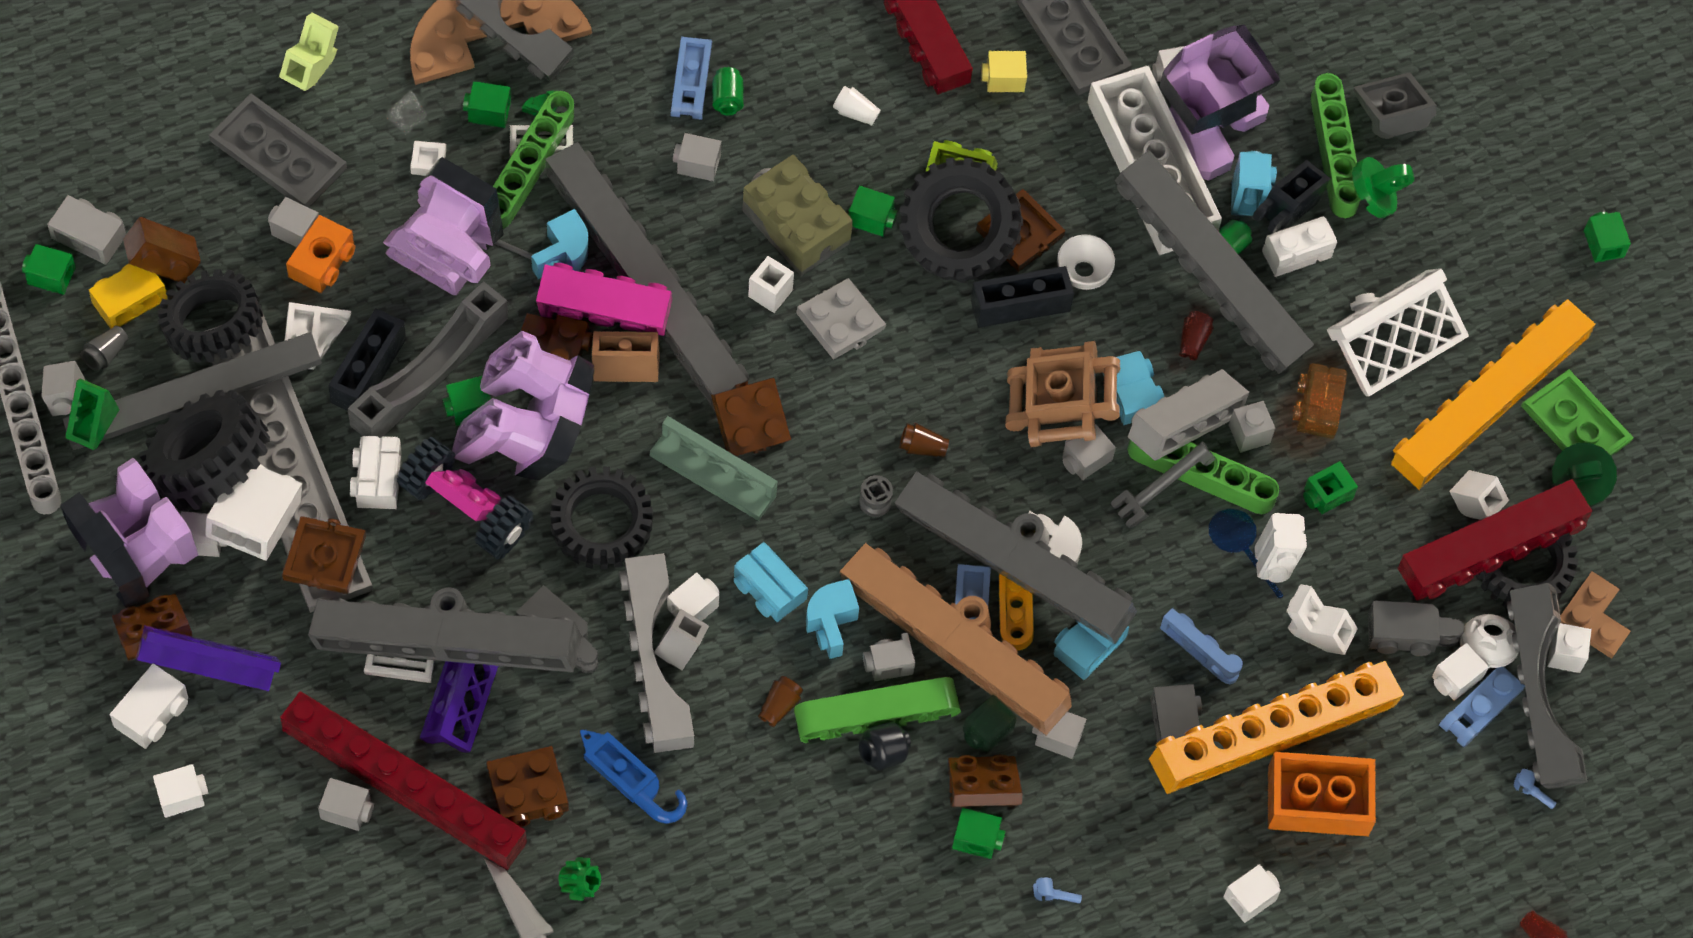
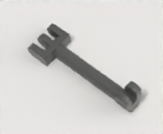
M1201 442L1134 497L1126 489L1111 502V505L1114 509H1117L1123 504H1127L1118 512V515L1123 519L1134 513V516L1125 523L1131 529L1148 517V514L1142 508L1198 462L1207 466L1215 460V457L1208 450L1205 443Z

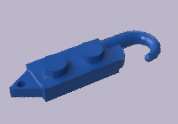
M580 730V736L586 752L584 760L632 803L635 802L652 819L660 823H673L683 817L687 810V800L681 790H676L675 792L679 800L676 810L671 812L664 811L653 801L659 791V780L655 773L609 732L604 735Z

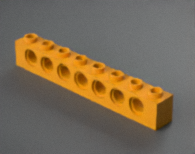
M1386 661L1375 665L1372 662H1367L1356 668L1354 673L1345 675L1344 672L1338 673L1330 677L1326 681L1327 683L1319 686L1316 683L1308 684L1295 695L1289 696L1288 693L1279 695L1270 704L1263 707L1260 704L1252 705L1239 716L1225 715L1217 719L1212 726L1206 728L1203 725L1193 727L1185 733V736L1177 739L1174 736L1166 737L1156 744L1157 748L1150 756L1149 761L1166 794L1272 755L1274 752H1280L1375 716L1395 707L1404 694ZM1356 689H1359L1360 691H1362L1363 694H1364V696H1363V695H1360V694L1356 691ZM1327 699L1332 700L1336 706L1330 704ZM1299 709L1305 711L1309 717L1301 714ZM1271 720L1276 721L1281 728L1273 725ZM1242 731L1248 732L1252 738L1246 737ZM1213 741L1220 743L1224 749L1218 748ZM1184 752L1192 754L1195 760L1189 759Z

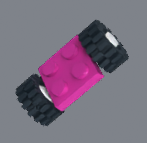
M429 437L428 440L425 439L422 441L421 446L418 445L415 448L413 454L410 453L408 461L403 463V469L398 473V485L418 500L426 499L428 494H432L435 490L473 520L482 521L480 524L481 528L476 533V544L494 558H504L506 553H509L513 546L517 545L520 538L525 536L524 532L530 528L531 525L529 523L533 521V512L512 496H507L506 499L503 498L501 500V497L493 490L481 488L475 483L476 478L463 469L451 471L453 468L452 464L455 462V453L435 438Z

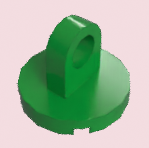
M1366 157L1356 163L1357 166L1353 168L1352 172L1353 184L1358 197L1361 200L1366 199L1369 204L1366 207L1367 210L1377 218H1385L1393 214L1397 209L1398 203L1396 191L1409 186L1415 180L1412 167L1408 164H1398L1385 169L1380 162L1372 157Z

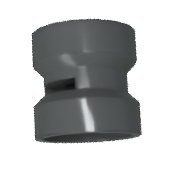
M878 475L870 476L863 481L859 505L865 514L871 517H880L889 511L893 495L891 482L887 478Z

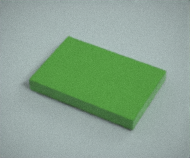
M1570 369L1525 400L1521 405L1562 451L1576 443H1593L1603 447L1612 456L1634 438Z

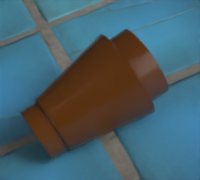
M906 423L899 448L906 450V454L944 458L948 449L949 439L943 438V436L917 423H914V425Z
M781 676L778 681L774 680L758 715L759 719L764 722L768 721L770 726L775 727L801 701L800 695L803 689L785 676Z

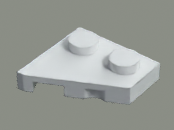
M289 302L284 341L311 332L322 359L350 320L351 311Z

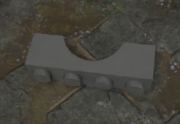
M455 0L456 4H458L456 10L469 21L472 18L477 20L482 25L479 29L488 38L494 41L497 37L505 44L503 47L504 51L516 61L522 58L529 64L526 69L540 81L544 77L550 82L574 56L573 48L550 29L532 35L512 30L501 17L502 0Z

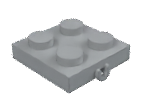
M849 278L799 305L796 314L833 360L853 348L858 350L863 347L868 339L883 331L886 327V323Z

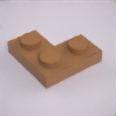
M1592 571L1560 615V623L1591 629L1590 645L1612 659L1631 631L1604 614V611L1618 593L1619 588Z

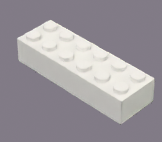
M1149 66L1091 83L1087 103L1120 173L1150 150L1219 231L1222 220L1221 215ZM1144 222L1158 254L1162 255L1172 252V248L1168 249L1161 243L1158 238L1159 233L1151 224Z

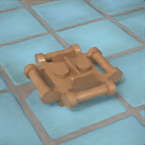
M1095 341L1084 342L1083 346L1043 350L1042 347L1031 348L1030 358H1027V366L1014 367L1007 371V382L1010 384L1009 414L1006 416V428L1010 431H1021L1024 427L1028 426V438L1031 447L1042 446V443L1081 438H1084L1085 441L1095 440V419L1102 418L1113 421L1120 416V406L1117 404V374L1120 372V360L1113 356L1097 358ZM1096 373H1104V402L1097 403ZM1026 383V411L1022 412L1023 384ZM1082 420V426L1041 430V425Z

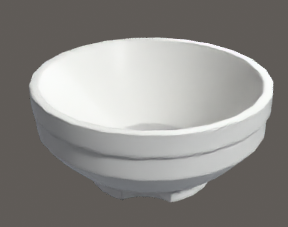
M1077 235L1065 241L1058 252L1057 266L1067 267L1073 287L1085 290L1095 289L1105 284L1112 275L1115 257L1111 247L1102 239L1093 235ZM1080 262H1087L1091 264L1094 272L1090 276L1083 277L1076 273L1075 266Z
M1484 614L1470 619L1465 624L1464 633L1460 637V646L1462 647L1467 643L1489 668L1506 666L1517 658L1519 652L1515 651L1512 641V633L1516 632V627L1507 619L1498 615ZM1495 625L1503 633L1493 636L1486 633L1484 627Z

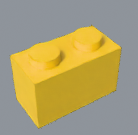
M129 263L120 272L109 278L97 281L89 289L92 304L110 329L114 326H123L159 305L162 299H168L165 285L157 274Z

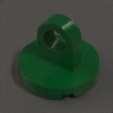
M1576 443L1566 447L1557 456L1552 468V483L1555 487L1573 479L1589 506L1592 507L1602 503L1612 493L1617 481V467L1612 456L1603 447L1593 443Z

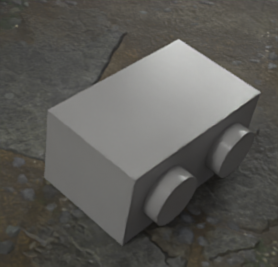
M67 195L47 224L51 239L107 265L126 235L123 221L119 216L112 212L104 213L96 209L89 201L82 198L77 200Z

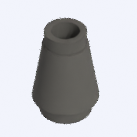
M114 326L112 329L85 343L84 349L80 353L84 363L94 371H99L102 368L106 369L125 342L128 341L126 332L121 327Z

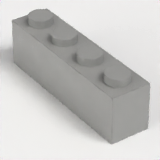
M1223 369L1210 376L1205 375L1191 386H1184L1177 393L1161 398L1156 404L1146 409L1138 410L1132 417V426L1128 438L1156 461L1229 422L1233 410L1245 405L1249 391Z

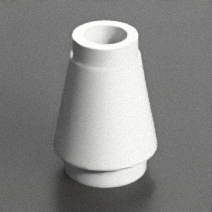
M844 86L833 105V108L839 111V115L867 123L871 126L881 111L854 87L850 89Z

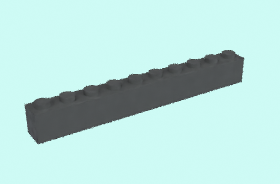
M576 142L546 158L547 176L571 210H576L584 222L588 234L618 276L632 278L636 281V284L648 286V283L662 284L667 287L668 291H671L673 300L665 334L662 338L715 411L711 395L734 389V385L749 381V375L742 364L737 365L731 357L732 352L724 339H718L709 317L701 315L697 309L698 306L694 296L689 291L685 292L680 286L678 274L672 267L668 269L665 265L659 247L656 244H650L641 222L633 220L625 200L622 197L617 198L612 191L613 186L605 173L600 174L597 170L592 154L588 150L584 151L580 144Z

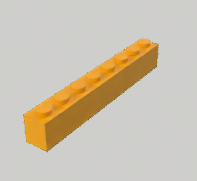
M1568 299L1559 307L1553 305L1544 314L1543 321L1538 326L1535 323L1530 325L1521 337L1523 339L1519 343L1515 344L1512 342L1503 350L1500 360L1496 363L1490 361L1479 373L1480 377L1475 382L1467 381L1458 391L1459 396L1455 400H1446L1436 411L1437 416L1431 421L1428 418L1422 421L1415 430L1416 434L1410 440L1406 437L1403 438L1393 449L1395 456L1391 465L1420 490L1590 337L1595 323Z

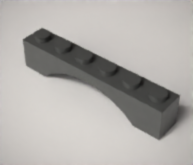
M483 281L460 303L440 333L413 361L387 380L371 386L348 408L350 426L362 436H378L382 438L508 319L507 300Z
M1550 583L1510 590L1511 601H1507V610L1510 620L1515 621L1516 632L1512 633V641L1515 651L1520 652L1521 664L1517 665V672L1520 683L1525 684L1527 696L1522 698L1526 717L1530 716L1532 729H1528L1527 733L1530 747L1536 751L1537 761L1533 762L1535 779L1537 782L1540 781L1541 785L1547 789L1587 783L1583 750L1567 736L1558 724L1550 708L1546 693L1545 665L1547 652L1553 635L1561 622L1556 589Z

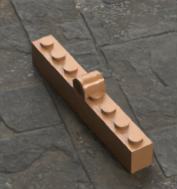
M866 543L840 570L842 581L850 579L854 593L1044 735H1047L1072 707L1070 690L1062 681L1056 678L1051 680L1043 674V669L1031 659L1028 661L1017 655V650L1005 640L1000 642L992 636L988 606L982 598L968 596L961 599L958 604L952 603L949 605L941 599L940 593L934 587L928 584L923 586L916 580V576L904 566L899 568L891 562V558L886 552L880 548L874 550Z

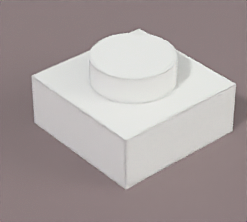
M414 141L411 174L426 176L438 159L441 157L445 158L446 144Z

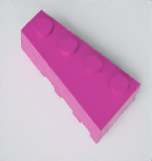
M556 262L553 266L545 264L536 299L540 316L552 318L553 313H557L558 315L582 320L585 317L589 318V321L597 326L612 327L614 322L621 323L620 327L624 330L658 332V335L664 336L673 300L672 293L667 290L666 286L658 283H648V286L636 284L634 279L625 276H617L616 279L604 277L602 272L592 269H586L585 273L574 271L572 266Z

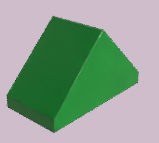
M81 378L77 380L66 439L92 450L99 446L120 410L109 390Z

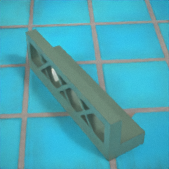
M669 416L662 423V436L650 450V457L758 521L761 519L776 498L777 480Z

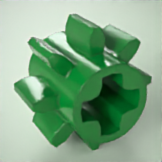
M576 857L575 861L567 860L566 866L559 873L561 892L570 893V900L583 901L585 897L593 898L594 892L599 889L601 884L599 867L591 866L590 858Z

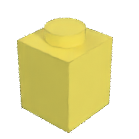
M1026 51L988 52L987 63L981 64V81L987 82L988 92H1025L1027 81Z

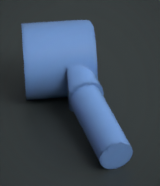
M1522 769L1520 773H1517L1514 781L1516 790H1519L1520 786L1524 787L1522 793L1535 796L1550 809L1555 807L1557 803L1538 787L1534 786L1536 780L1534 772Z
M1038 878L1036 883L1033 884L1034 896L1039 901H1042V896H1045V901L1061 899L1081 903L1082 895L1054 890L1051 878Z

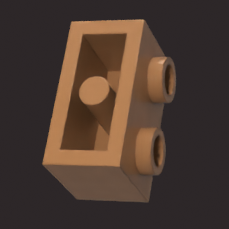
M593 331L592 364L594 365V381L658 382L660 361L658 332Z

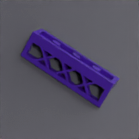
M144 626L136 656L138 661L266 691L270 690L274 672L279 673L281 662L275 656L149 626Z
M445 661L419 739L430 744L445 742L461 752L470 753L498 666L483 665L485 671L483 679L477 681L474 672L475 664ZM471 690L475 703L473 709L467 711L464 696L466 691ZM459 720L462 721L465 730L463 740L452 735L455 723Z

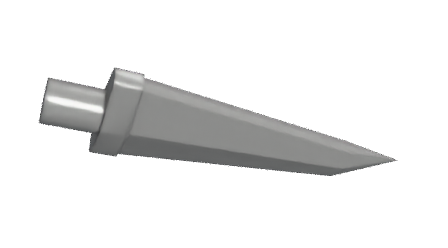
M484 859L520 938H546V936L552 934L554 931L550 924H547L504 868Z

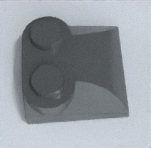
M1410 72L1354 87V94L1371 119L1372 132L1381 138L1390 139L1401 134L1422 130L1436 116L1437 105Z

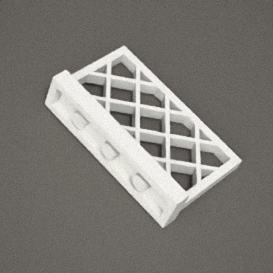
M1442 269L1424 271L1326 329L1331 340H1337L1366 397L1371 396L1469 337L1443 283L1447 278ZM1435 291L1441 300L1438 312L1426 308L1429 295ZM1407 308L1417 310L1413 327L1401 323L1403 312ZM1424 313L1437 317L1433 334L1420 330ZM1444 320L1450 321L1457 333L1449 339L1440 336ZM1381 323L1392 325L1388 342L1376 338L1378 326ZM1399 328L1412 332L1408 348L1395 345ZM1418 335L1431 338L1428 352L1424 354L1415 351ZM1356 338L1367 340L1363 357L1354 354L1349 342ZM1374 343L1387 347L1382 364L1370 360ZM1393 350L1406 353L1403 367L1399 369L1389 366ZM1368 364L1381 368L1378 382L1371 386L1365 376Z

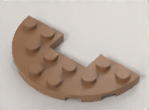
M437 0L423 15L415 30L410 52L411 70L415 85L474 68V61L466 42L487 36L479 29L482 25L477 20L472 18L469 21L456 10L458 4H456L455 0ZM502 0L501 17L511 29L524 26L528 35L538 34L550 29L565 42L592 34V28L588 20L571 0Z

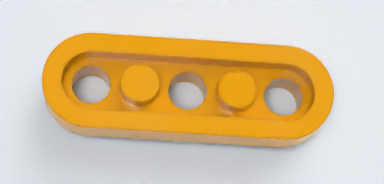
M999 573L1001 640L1009 642L1016 650H1022L1027 648L1034 638L1033 594ZM1014 601L1023 603L1019 608L1011 606V603ZM1014 631L1023 633V636L1020 638H1013L1011 635Z

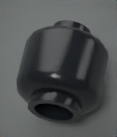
M887 722L867 729L863 733L862 740L859 742V752L862 760L876 770H884L906 761L911 747V739L907 731L902 730L894 722Z

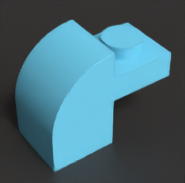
M573 209L547 222V237L551 241L552 246L531 256L532 270L538 279L542 278L545 264L553 266L556 262L572 266L574 271H579L584 266L588 257V232L584 222L576 210Z
M850 579L823 586L813 594L808 604L806 616L807 633L816 631L819 648L821 651L827 650L829 659L842 656L844 644L838 625L858 620L859 605Z

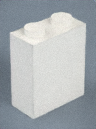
M260 464L257 469H251L246 474L249 479L245 483L239 481L232 487L234 492L229 495L226 493L219 495L217 502L206 517V537L267 561L301 503L302 483L296 481L291 476L281 475L268 470Z

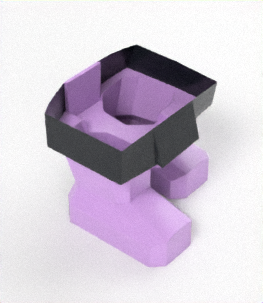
M1237 25L1219 30L1185 46L1171 60L1162 73L1160 90L1170 102V112L1202 178L1205 180H1211L1230 171L1234 158V153L1218 126L1220 125L1224 128L1231 125L1233 129L1245 132L1265 122L1269 104L1261 94L1277 86L1280 81L1264 51L1245 25Z
M441 157L420 182L418 203L421 207L404 225L392 230L383 243L388 247L390 246L386 251V255L448 293L457 295L467 280L471 283H478L490 267L489 256L480 247L488 250L504 233L497 189Z
M524 331L519 332L491 353L485 365L480 388L481 391L495 397L522 389L534 396L533 399L530 401L527 410L516 408L495 398L490 399L461 422L452 449L456 455L454 458L471 464L498 451L517 462L515 476L541 480L568 461L582 426L593 380L594 365L579 355L571 360H566L542 351L535 336Z
M134 458L117 468L116 494L88 503L81 493L78 492L60 505L69 530L85 553L87 544L95 554L90 557V560L103 578H112L120 590L116 596L126 608L133 607L150 597L147 587L170 564H186L198 556L191 531L186 522L167 497L160 500L158 491Z

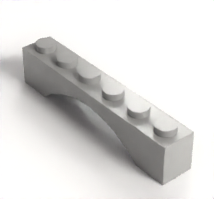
M662 553L625 558V571H619L621 590H628L630 600L624 601L626 621L633 620L634 631H629L631 651L638 650L639 661L634 662L636 682L642 681L644 692H638L641 712L648 713L649 723H643L645 742L652 743L654 753L693 748L694 731L690 707L674 692L664 679L657 665L652 647L654 624L660 608L666 601L667 596H669V579L665 555Z

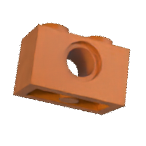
M319 215L287 261L288 277L321 294L327 285L333 286L339 275L338 268L343 261H350L355 252L356 246L354 245L352 230ZM321 254L329 255L326 258H318Z

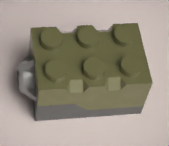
M794 154L772 169L765 168L760 170L752 178L751 183L744 186L742 211L800 276H803L850 244L853 220L840 205H835L829 199L827 191L820 183H815L811 179L806 167Z

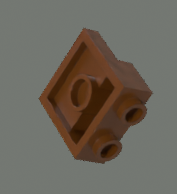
M527 313L521 331L537 338L542 351L566 360H571L577 355L581 357L583 350L589 351L593 339V333L589 332V322L557 315L556 320Z
M552 746L486 762L498 812L518 826L525 827L530 824V820L541 817L544 820H555L563 816V812L569 811L565 787Z

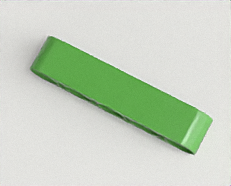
M1325 73L1317 77L1311 94V105L1324 174L1331 178L1327 185L1330 208L1336 216L1349 218L1356 214L1361 201L1355 190L1352 176L1353 168L1357 166V159L1343 84L1336 75ZM1336 171H1341L1345 173V175L1339 174ZM1341 198H1346L1351 202L1344 201Z
M555 91L547 97L493 185L497 189L499 207L506 211L501 215L503 229L508 227L545 169V159L554 154L573 123L574 100L567 92ZM558 106L568 109L564 113H555L553 111ZM544 131L552 134L547 139L539 138L537 135ZM526 157H533L537 160L533 164H524L522 162ZM511 182H516L521 185V187L517 190H510L506 188V186Z
M1129 440L1127 450L1129 456L1136 462L1165 473L1189 454L1197 445L1190 442L1169 453L1178 456V460L1170 459L1165 455L1154 461L1131 440ZM1212 451L1210 452L1214 455L1215 460L1211 464L1205 466L1198 462L1178 478L1182 482L1257 514H1267L1274 508L1279 494V485L1272 477ZM1197 467H1204L1208 469L1209 472H1200L1197 470ZM1226 480H1234L1239 485H1230ZM1256 493H1264L1269 498H1260Z
M950 677L810 700L794 707L798 732L803 743H809L808 739L819 737L820 740L841 737L842 733L853 732V735L860 734L871 727L887 722H894L899 726L907 725L906 722L918 720L919 723L939 720V716L951 714V717H955L961 712L954 680Z

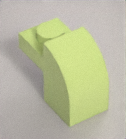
M314 13L306 16L300 41L286 51L279 78L304 91L314 86L334 60L337 49L333 46L339 26Z

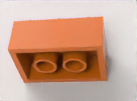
M1274 752L1268 766V829L1369 837L1376 822L1375 759Z

